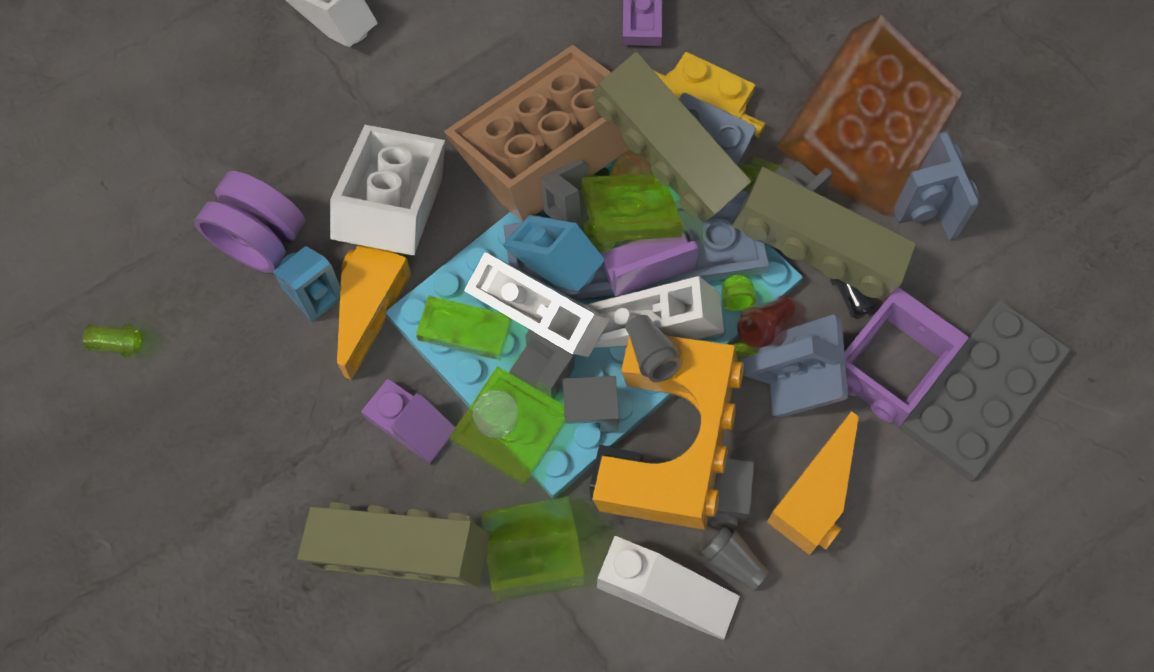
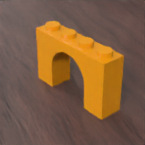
M629 336L621 369L627 387L671 393L685 398L699 411L701 426L692 446L678 458L665 463L650 464L602 456L592 500L600 512L706 530L708 516L715 517L718 509L720 492L713 488L716 473L723 474L726 467L728 447L722 446L725 430L732 431L736 404L730 403L733 388L740 389L744 363L738 362L735 345L667 336L680 349L682 365L680 370L668 380L652 382L648 377L640 373Z

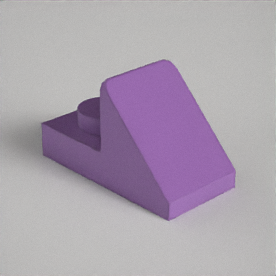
M388 378L361 411L364 418L430 465H432L457 432V428L420 393L412 396Z

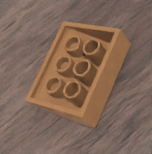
M571 45L444 131L446 138L498 201L521 222H524L529 215L535 216L544 210L540 177L581 159L587 163L589 178L630 149L623 140L622 131L613 121L608 122L600 116L594 107V100L590 97L597 85L611 72L574 45Z

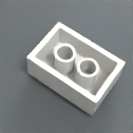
M364 125L330 199V239L396 253L415 255L442 182L445 140Z

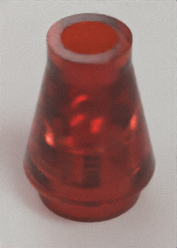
M778 296L774 300L745 309L737 323V331L740 338L751 347L770 345L787 321L794 316L795 306L788 297Z

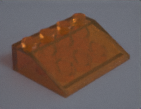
M879 15L852 28L777 147L795 163L799 161L815 176H818L827 167L833 172L829 184L831 187L884 216L890 215L911 172L916 171L962 93L882 15Z

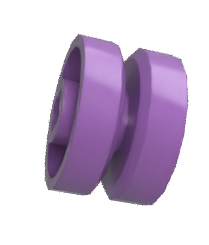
M227 171L214 192L219 202H206L195 218L194 225L210 243L233 259L258 271L273 273L286 253L282 242L293 243L306 220L302 212L289 199L268 184L245 173Z

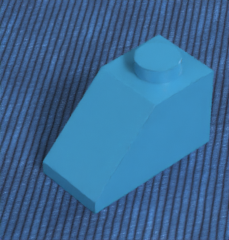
M529 215L503 244L509 253L552 285L576 292L593 280L596 270L605 261L576 223Z
M307 246L297 253L294 252L287 255L279 263L278 268L273 271L281 289L311 322L340 301L341 287L330 262Z

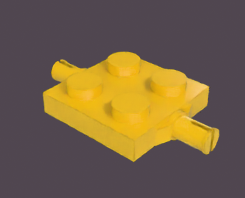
M688 52L684 53L675 69L666 76L653 70L678 99L683 93H687L754 125L756 128L754 136L757 138L763 132L766 122L745 114L746 105L754 93L756 84Z

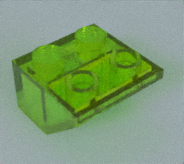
M569 497L481 512L483 529L490 533L486 558L491 590L495 601L584 586V570Z

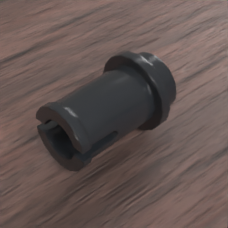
M831 278V284L837 285L851 317L859 316L876 306L870 297L863 295L857 288L839 279Z

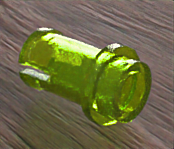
M88 324L83 332V346H85L84 349L86 351L120 353L124 358H129L132 354H139L142 349V331L135 329L132 324H125L122 328Z

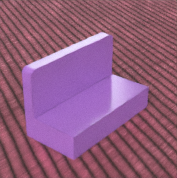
M679 225L600 254L605 259L602 266L615 297L695 269L699 248L696 241H687Z

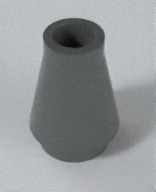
M639 315L628 322L626 331L630 336L640 373L648 377L652 382H662L673 377L682 365L680 349L653 324L648 315Z
M725 525L717 530L701 550V553L708 558L706 562L708 565L746 585L751 591H754L763 582L770 571L760 562L737 530L730 531Z

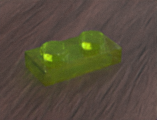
M428 295L416 337L418 341L501 361L512 318L500 312Z

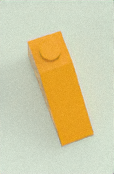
M358 245L355 250L351 249L346 254L341 266L337 364L343 376L350 380L353 379L386 321L387 316L385 312L396 303L411 277L407 258L389 250Z
M852 411L774 509L767 521L768 524L808 555L814 551L817 545L826 550L842 529L835 522L844 511L859 418Z

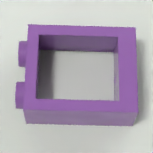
M898 287L844 352L848 395L859 396L871 405V410L877 417L888 423L894 422L900 427L969 337ZM887 321L939 357L905 402L852 365Z

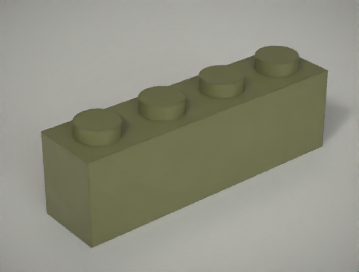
M637 52L633 53L604 78L590 95L594 100V107L600 116L608 122H614L622 131V137L626 145L633 152L641 153L652 165L651 171L656 179L665 186L670 185L680 197L679 201L682 208L691 217L699 218L702 223L714 216L751 182Z
M765 167L761 168L750 184L732 224L733 227L743 231L747 237L763 241L781 250L787 257L801 260L819 269L825 276L839 279L857 288L863 295L877 298L881 301H885L902 284L916 245L915 242Z
M330 502L329 508L310 506L297 560L320 571L479 589L490 533L477 526L474 517L461 513H448L447 519L434 518V514L418 509H408L407 515H398L392 509L382 506L370 505L367 512L356 511V508L349 504Z

